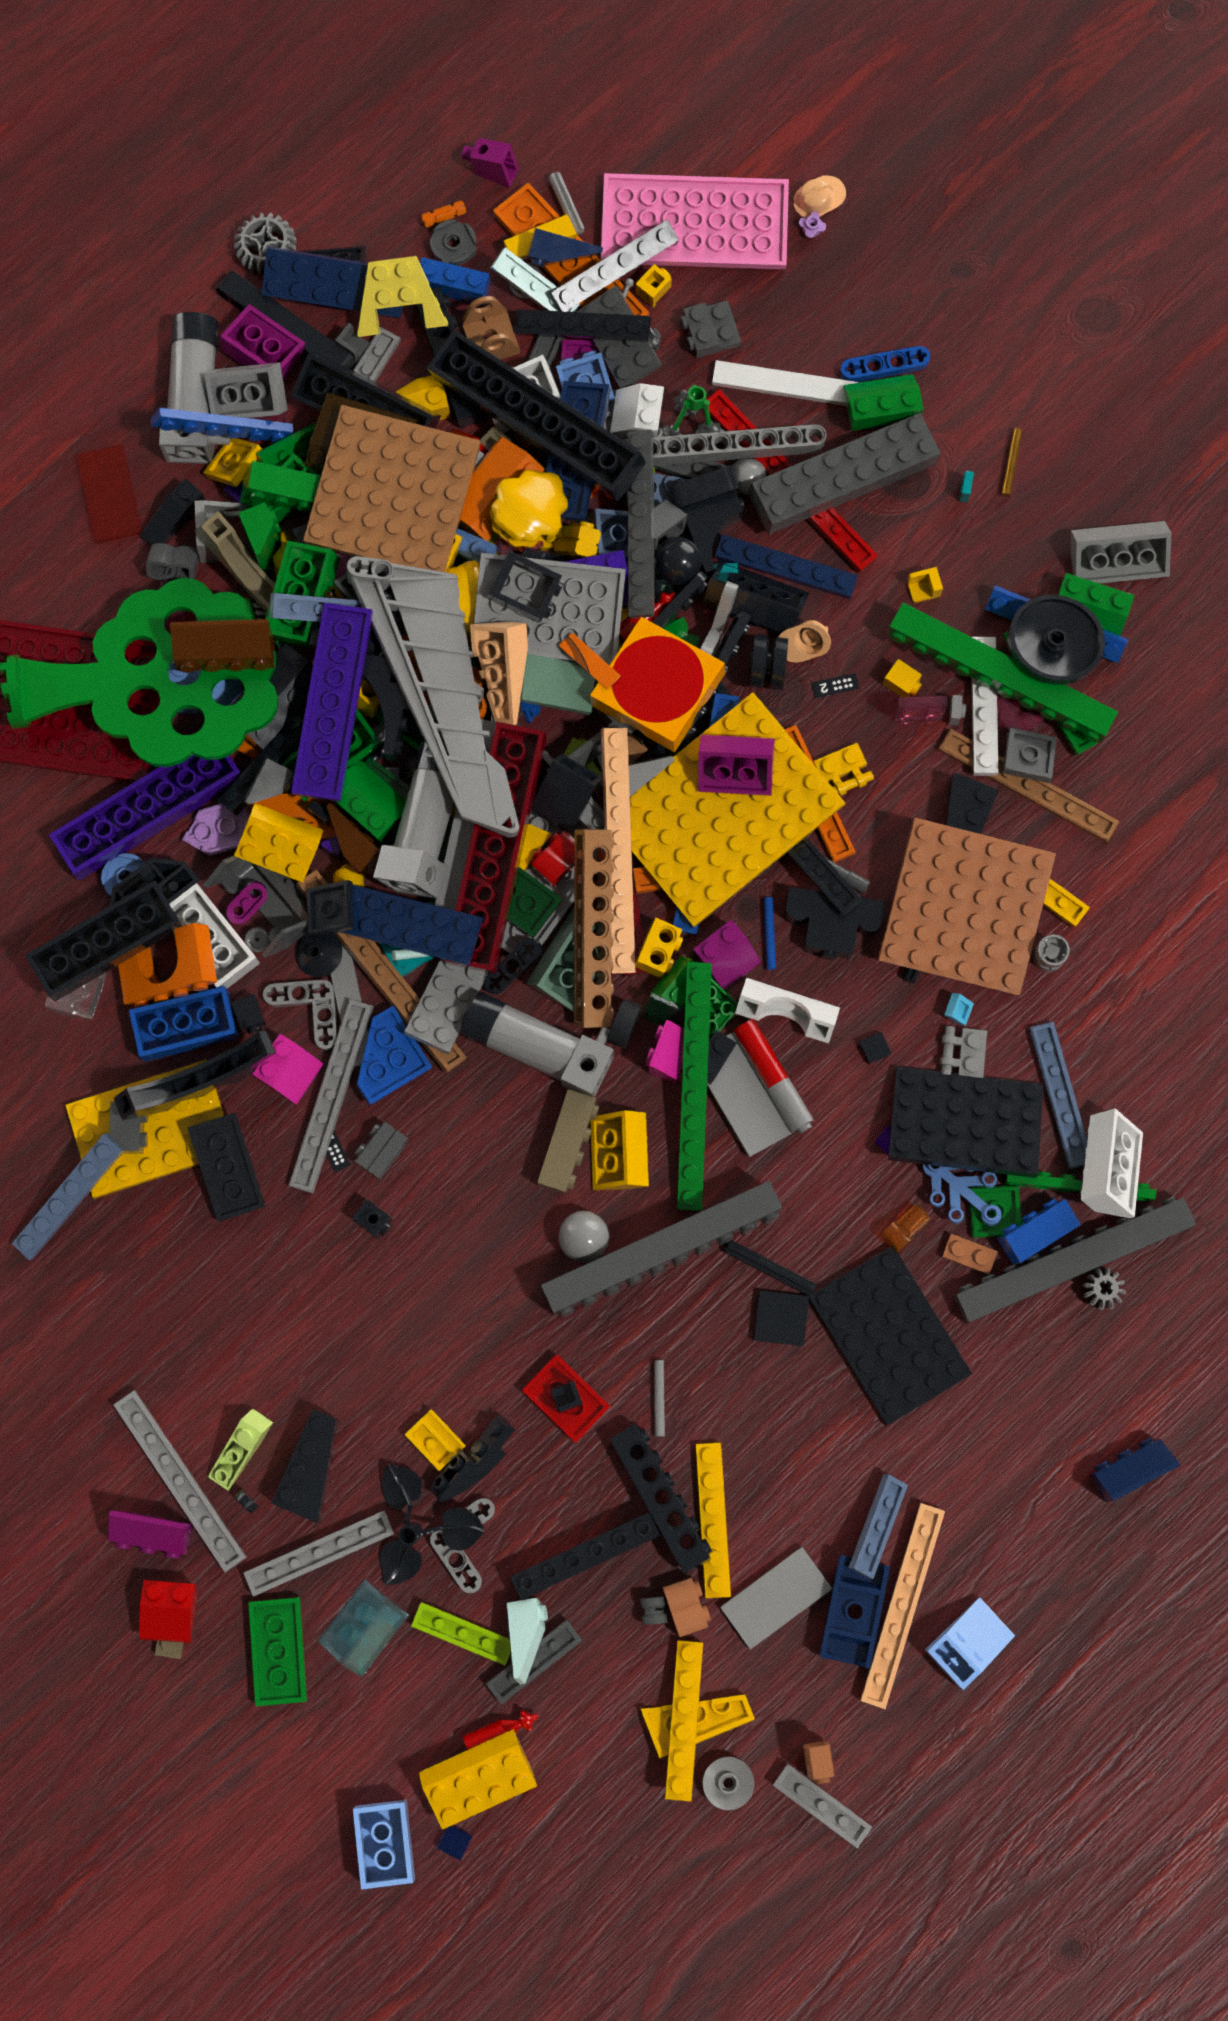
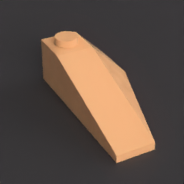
M506 621L471 624L472 651L474 657L478 656L482 668L479 673L481 679L485 678L489 690L487 698L495 722L516 725L528 650L526 623Z

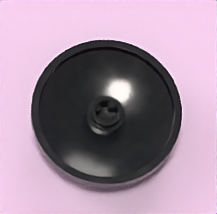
M1044 595L1029 600L1015 613L1008 630V646L1013 659L1025 673L1041 682L1065 685L1078 682L1094 671L1104 652L1105 637L1099 620L1085 605L1065 596Z

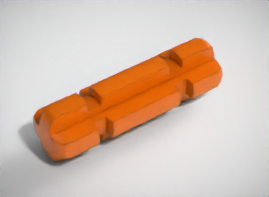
M463 201L454 202L452 206L448 204L433 210V213L429 211L422 214L421 219L424 226L430 227L434 225V222L438 224L455 218L454 215L456 214L457 216L465 214L466 207Z

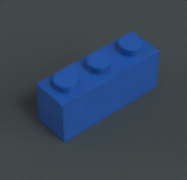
M424 257L421 258L420 265L430 283L431 289L440 286L442 295L447 294L450 299L472 303L478 298L488 296L491 287L489 273Z
M1055 1198L1042 1205L1044 1208L1038 1213L1033 1211L1022 1218L1024 1222L1018 1226L1014 1223L1002 1230L1004 1234L997 1239L1012 1264L1023 1262L1081 1225L1066 1199L1058 1201Z

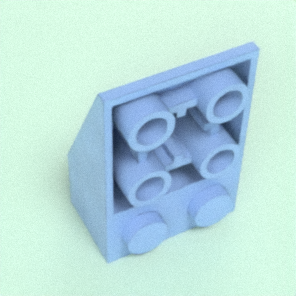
M979 1597L924 1650L959 1689L964 1690L983 1672L1015 1635Z

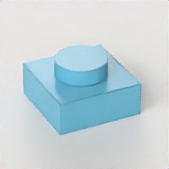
M952 993L944 1015L958 1025L966 1026L974 1003L961 994Z

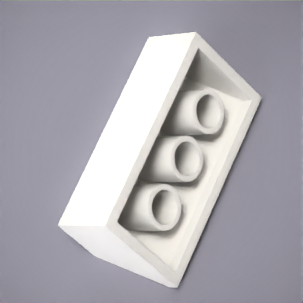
M1117 1109L1090 1115L1081 1200L1095 1212L1134 1218L1143 1132Z

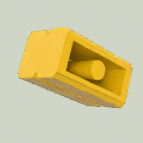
M570 521L569 525H562L557 537L559 540H556L554 551L557 554L571 558L596 556L598 549L596 544L600 541L601 532L600 530L593 529L594 524L580 521V523Z

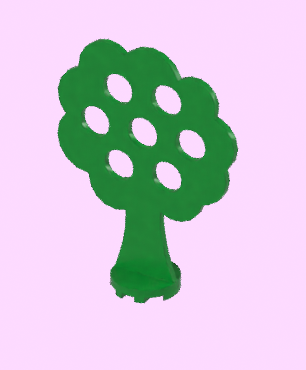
M179 578L169 581L159 590H143L132 594L124 600L116 618L104 623L96 632L93 640V653L98 663L54 664L22 659L19 655L3 656L5 663H0V671L6 683H1V689L11 710L10 713L6 714L12 729L27 728L32 721L59 710L93 703L92 714L96 725L103 733L114 738L129 739L132 751L141 761L154 767H171L183 763L192 755L205 760L227 757L242 745L247 733L260 730L273 720L278 711L279 700L275 687L269 680L276 668L277 655L275 652L274 668L262 671L256 669H243L241 671L228 669L218 670L217 672L201 670L200 676L192 684L178 685L173 683L169 678V670L174 664L171 634L165 630V621L169 615L179 610H186L193 613L197 621L252 620L249 604L245 598L237 593L221 592L212 594L209 588L200 581L192 578ZM147 639L152 641L157 647L154 659L142 666L129 663L125 659V650L128 645L135 640ZM235 679L241 682L245 688L242 699L230 706L218 704L213 699L212 692L220 681ZM143 688L152 689L160 695L158 708L153 713L145 716L134 714L128 708V701L131 695ZM186 708H195L201 711L205 717L201 730L192 735H181L172 727L175 715Z

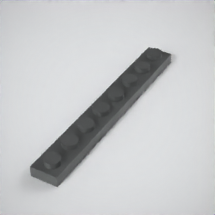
M651 430L628 432V444L641 452L646 461L645 466L628 487L629 617L631 619L654 617L653 432Z

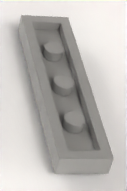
M788 1763L773 1783L774 1787L857 1849L872 1828L870 1824Z

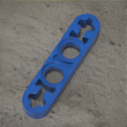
M916 346L850 358L842 363L840 376L843 380L860 382L920 371L928 366L930 352L926 347ZM917 354H920V357L923 358V362H919L918 359H915ZM907 356H909V360H911L910 365H907ZM898 357L903 361V365L901 367H893L890 360ZM870 362H877L880 365V369L873 372L868 369L867 365ZM861 364H863V372H864V373H861V372H862V369H860ZM848 367H852V370H855L854 375H850V372L847 371Z

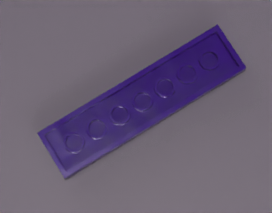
M324 603L291 791L293 795L341 802L372 623V609Z

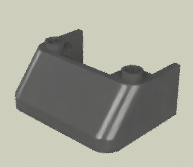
M235 856L224 859L203 885L209 888L222 883L227 892L235 895L250 881H259L265 885L267 899L259 910L274 928L268 933L270 945L262 953L264 958L287 949L308 932L307 899L296 886L299 881ZM257 889L250 891L253 896H257L260 893Z

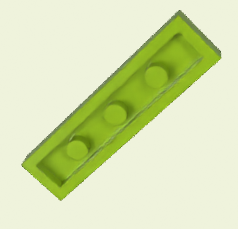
M423 1602L420 1603L411 1627L502 1665H506L511 1653L509 1638Z

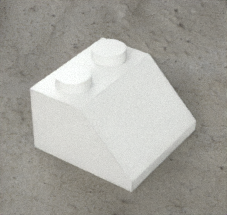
M640 383L616 390L610 433L618 437L628 438V432L651 430L653 437H657L664 387Z

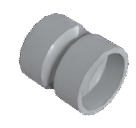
M1052 934L1044 937L1034 950L1033 959L1035 965L1044 972H1054L1061 968L1069 956L1070 948L1068 942L1060 935Z

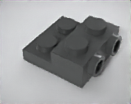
M728 300L709 306L705 302L683 309V316H680L683 330L688 331V346L690 351L694 350L696 358L741 346V339Z

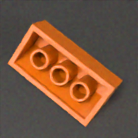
M500 437L473 471L459 525L467 533L488 541L495 533L492 530V519L489 512L492 504L495 502L494 493L499 483L503 479L519 478L525 470L543 472L545 469L529 453L506 438Z

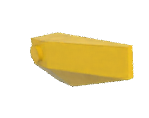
M432 375L418 378L396 391V393L441 415L439 420L451 418L444 386L435 380Z

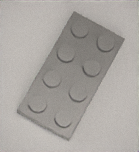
M440 959L405 1029L404 1035L449 1055L460 1032L464 1015L471 1001L481 990L488 972L450 965L444 959Z

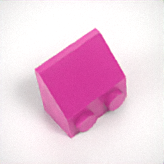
M279 1034L272 1044L275 1054L259 1064L252 1075L258 1081L297 1105L324 1064L302 1047Z

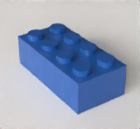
M225 986L129 1010L138 1054L144 1062L240 1038L230 994Z

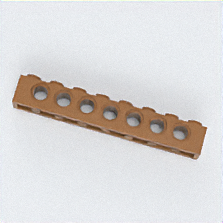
M575 829L574 1026L582 1028L611 1027V1020L613 1019L611 972L614 964L611 958V947L613 946L614 938L611 933V923L614 919V913L611 908V898L614 895V888L611 880L614 871L612 860L614 838L612 830ZM595 849L598 851L596 860L593 859V851ZM596 873L598 876V881L594 885L592 879L594 874ZM596 898L598 901V905L594 909L592 903L593 900ZM594 923H597L598 929L594 934L592 927ZM596 947L598 953L597 956L593 958L592 951ZM597 972V980L593 983L592 976ZM596 996L597 1004L593 1007L592 1000Z

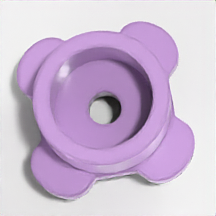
M812 212L810 216L799 220V226L803 227V232L808 238L816 237L820 232L826 230V224L820 220L818 212Z

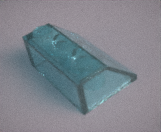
M364 1580L318 1642L344 1667L363 1677L409 1614L375 1586Z

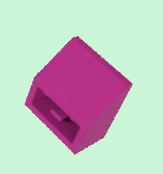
M666 1020L664 1026L659 1025L654 1042L657 1046L656 1049H650L646 1066L649 1067V1074L676 1084L683 1067L684 1029Z

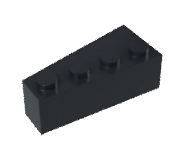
M953 772L950 779L944 825L981 834L999 790Z
M312 1410L271 1504L321 1524L339 1420L317 1410Z

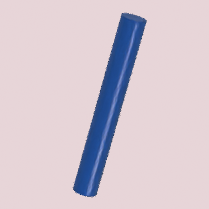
M765 897L763 898L766 968L767 970H776L773 898Z

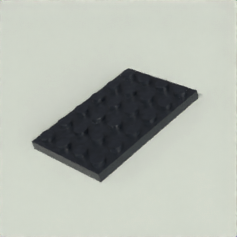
M897 1066L895 1070L888 1160L1037 1178L1043 1084L989 1077L963 1076L956 1073L944 1075L939 1071Z
M893 1245L809 1296V1300L886 1426L972 1375L971 1370Z

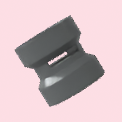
M665 1597L640 1599V1605L644 1610L642 1625L668 1623L667 1614L664 1613Z

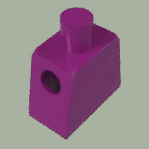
M479 138L474 148L467 145L463 148L462 159L472 163L475 174L508 188L511 187L519 170L511 144Z

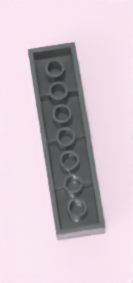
M918 413L757 480L751 484L748 495L769 535L817 515L820 512L832 507L834 508L934 466L941 452L921 413Z

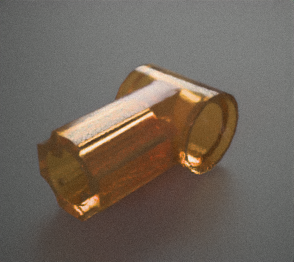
M915 1204L898 1221L895 1220L884 1230L880 1236L898 1253L931 1218L922 1207Z

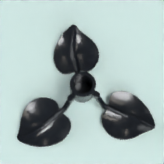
M391 1464L386 1466L382 1486L387 1503L397 1510L402 1509L406 1505L408 1508L405 1520H403L405 1526L398 1532L399 1540L388 1542L381 1551L380 1563L385 1585L405 1582L417 1574L422 1565V1556L418 1550L411 1547L422 1536L444 1530L443 1540L445 1544L453 1550L460 1551L473 1546L484 1534L485 1529L480 1519L471 1511L461 1507H454L444 1512L442 1516L444 1525L423 1530L419 1523L410 1522L413 1508L411 1501H416L420 1498L423 1489L422 1481L418 1474L411 1469Z

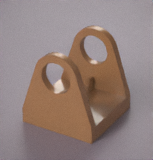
M485 296L474 300L469 305L461 321L465 336L498 359L519 354L520 348L506 308L493 296ZM483 303H490L486 307L476 308ZM488 333H494V334H496V335H493V336H491V337H489V338H487V339H484V337H485Z

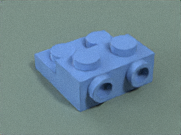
M596 351L587 352L582 355L583 358L574 360L573 358L562 360L560 365L556 366L562 387L564 381L609 384L611 387L601 352L597 354ZM612 388L609 401L615 400Z

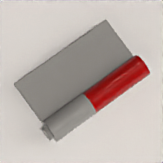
M754 1019L749 1020L727 1035L728 1038L737 1044L711 1085L707 1083V1087L748 1157L750 1158L796 1131L802 1134L812 1128L810 1123L814 1119Z

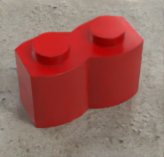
M566 830L562 833H555L549 840L550 846L545 850H538L532 857V868L552 887L558 884L574 867L575 838Z

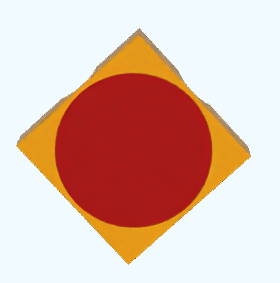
M641 617L609 665L620 675V678L608 689L598 682L590 694L591 704L596 709L619 722L635 727L646 737L675 752L693 725L696 714L709 700L725 675V663Z

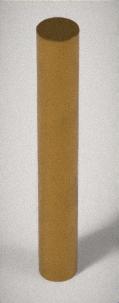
M1014 428L1001 491V495L1004 497H1010L1023 431L1020 428Z

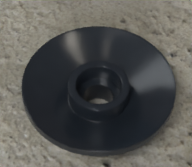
M308 933L305 934L297 946V963L300 969L309 976L321 978L330 975L337 969L342 959V946L339 939L333 933L313 938L308 936ZM315 948H318L319 950L317 956H313V951Z

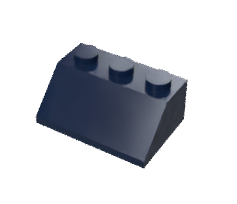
M1152 1437L1138 1443L1139 1449L1133 1452L1127 1449L1117 1454L1118 1460L1110 1464L1106 1460L1094 1467L1096 1471L1091 1473L1090 1476L1104 1502L1114 1501L1179 1467L1178 1460L1161 1439L1153 1441Z

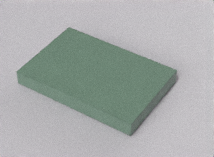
M527 654L520 702L590 715L592 712L590 694L594 690L595 678L578 663Z

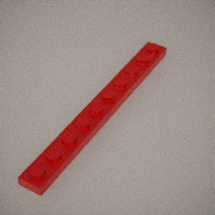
M720 389L707 399L710 401V417L715 422L720 423V427L725 432L757 429ZM768 439L762 441L766 446L772 445ZM746 441L739 442V445L743 448L750 446ZM784 456L751 458L762 463L766 469V476L792 466ZM833 507L807 518L859 573L877 559L878 555Z

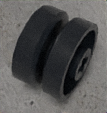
M755 635L753 650L750 652L749 687L762 688L764 686L765 674H769L770 689L783 691L788 638L776 637L773 640L771 652L768 651V637Z

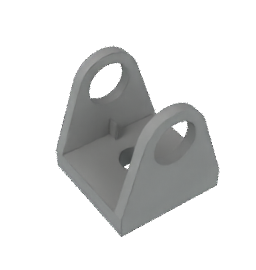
M195 501L196 529L217 511L225 519L240 517L239 512L246 510L247 507L240 503ZM238 509L239 511L230 512L225 510ZM196 534V546L200 562L220 561ZM244 545L245 549H246V550L248 551V553H249V548H248V546Z

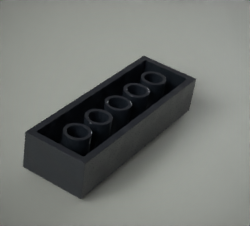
M316 352L308 353L291 393V397L320 412L327 393H332L418 420V425L436 429L441 415Z
M154 880L29 952L25 957L47 995L55 1002L173 934L174 929L183 925L160 886Z

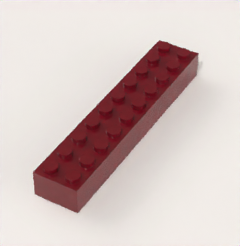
M496 722L490 755L506 771L519 823V832L517 836L506 837L474 823L455 911L483 918L470 966L444 960L447 964L496 974L547 740L545 731ZM510 818L502 826L511 828Z

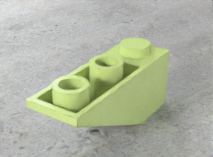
M254 1409L249 1411L240 1420L208 1478L229 1491L262 1443L273 1422Z

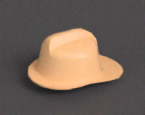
M826 175L807 181L797 190L794 196L796 212L804 218L810 216L812 212H818L820 217L843 203L846 198L845 186L838 178Z
M815 620L805 621L798 626L783 631L779 635V637L788 638L787 661L803 662L822 656L828 652L831 646L828 627Z

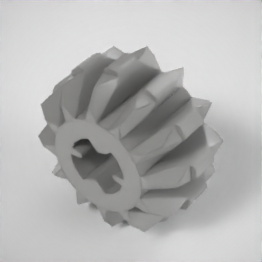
M1097 1268L1094 1270L1095 1276L1092 1274L1086 1276L1087 1280L1091 1283H1083L1082 1287L1090 1291L1084 1293L1083 1296L1084 1298L1092 1296L1093 1299L1089 1302L1090 1306L1095 1305L1098 1301L1099 1310H1103L1105 1304L1109 1310L1113 1309V1302L1117 1304L1122 1302L1118 1295H1124L1126 1291L1119 1289V1286L1125 1284L1124 1280L1118 1282L1115 1280L1119 1276L1118 1272L1110 1276V1268H1105L1103 1274ZM1107 1284L1108 1287L1106 1290L1109 1293L1106 1292L1104 1294H1101V1286Z

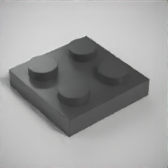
M1010 727L1007 734L1003 773L1050 783L1053 775L1057 737Z

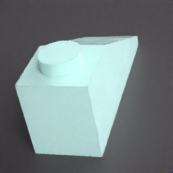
M537 1598L507 1603L513 1676L520 1685L526 1683L545 1631L544 1621L548 1620L547 1608Z

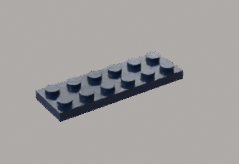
M267 246L261 295L361 311L368 263ZM402 306L377 309V314L401 318Z
M564 381L560 400L604 428L611 387L609 384ZM549 456L546 472L559 476L568 501V508L561 515V520L586 522L592 484Z
M353 885L354 929L340 933L470 966L483 918Z

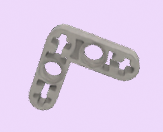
M727 581L712 628L701 647L702 651L711 656L715 655L721 643L739 585Z
M312 980L274 983L264 989V1000L271 1007L313 1005L316 1045L323 1051L333 1049L338 1034L335 992L329 981ZM312 986L313 991H320L321 986H325L330 992H327L323 998L319 993H314V999H310L308 987ZM302 987L305 989L306 995L303 999L296 1000L293 998L292 992L295 988ZM288 988L289 1001H286L285 996H278L277 1001H273L271 997H268V995L273 993V990H276L278 994H285L284 989ZM323 1009L330 1010L332 1014L330 1020L326 1022L318 1019V1013ZM333 1025L332 1029L327 1028L328 1035L333 1040H330L328 1045H324L323 1041H320L321 1038H324L323 1028L318 1030V1027Z
M481 1498L465 1509H471L472 1513H476L479 1510L478 1505L480 1503L483 1505L489 1504V1515L487 1517L483 1514L478 1516L482 1524H484L494 1516L495 1506L490 1500ZM444 1530L433 1532L430 1537L431 1545L459 1587L466 1593L478 1591L482 1585L481 1575L464 1550L458 1551L451 1549L447 1545H437L435 1542L438 1539L437 1533L440 1532L443 1535ZM453 1553H459L463 1557V1564L459 1568H454L449 1563V1558ZM467 1564L471 1568V1570L466 1571L470 1577H477L475 1588L471 1586L465 1587L466 1578L464 1575L461 1574L459 1578L456 1575V1572L463 1570Z

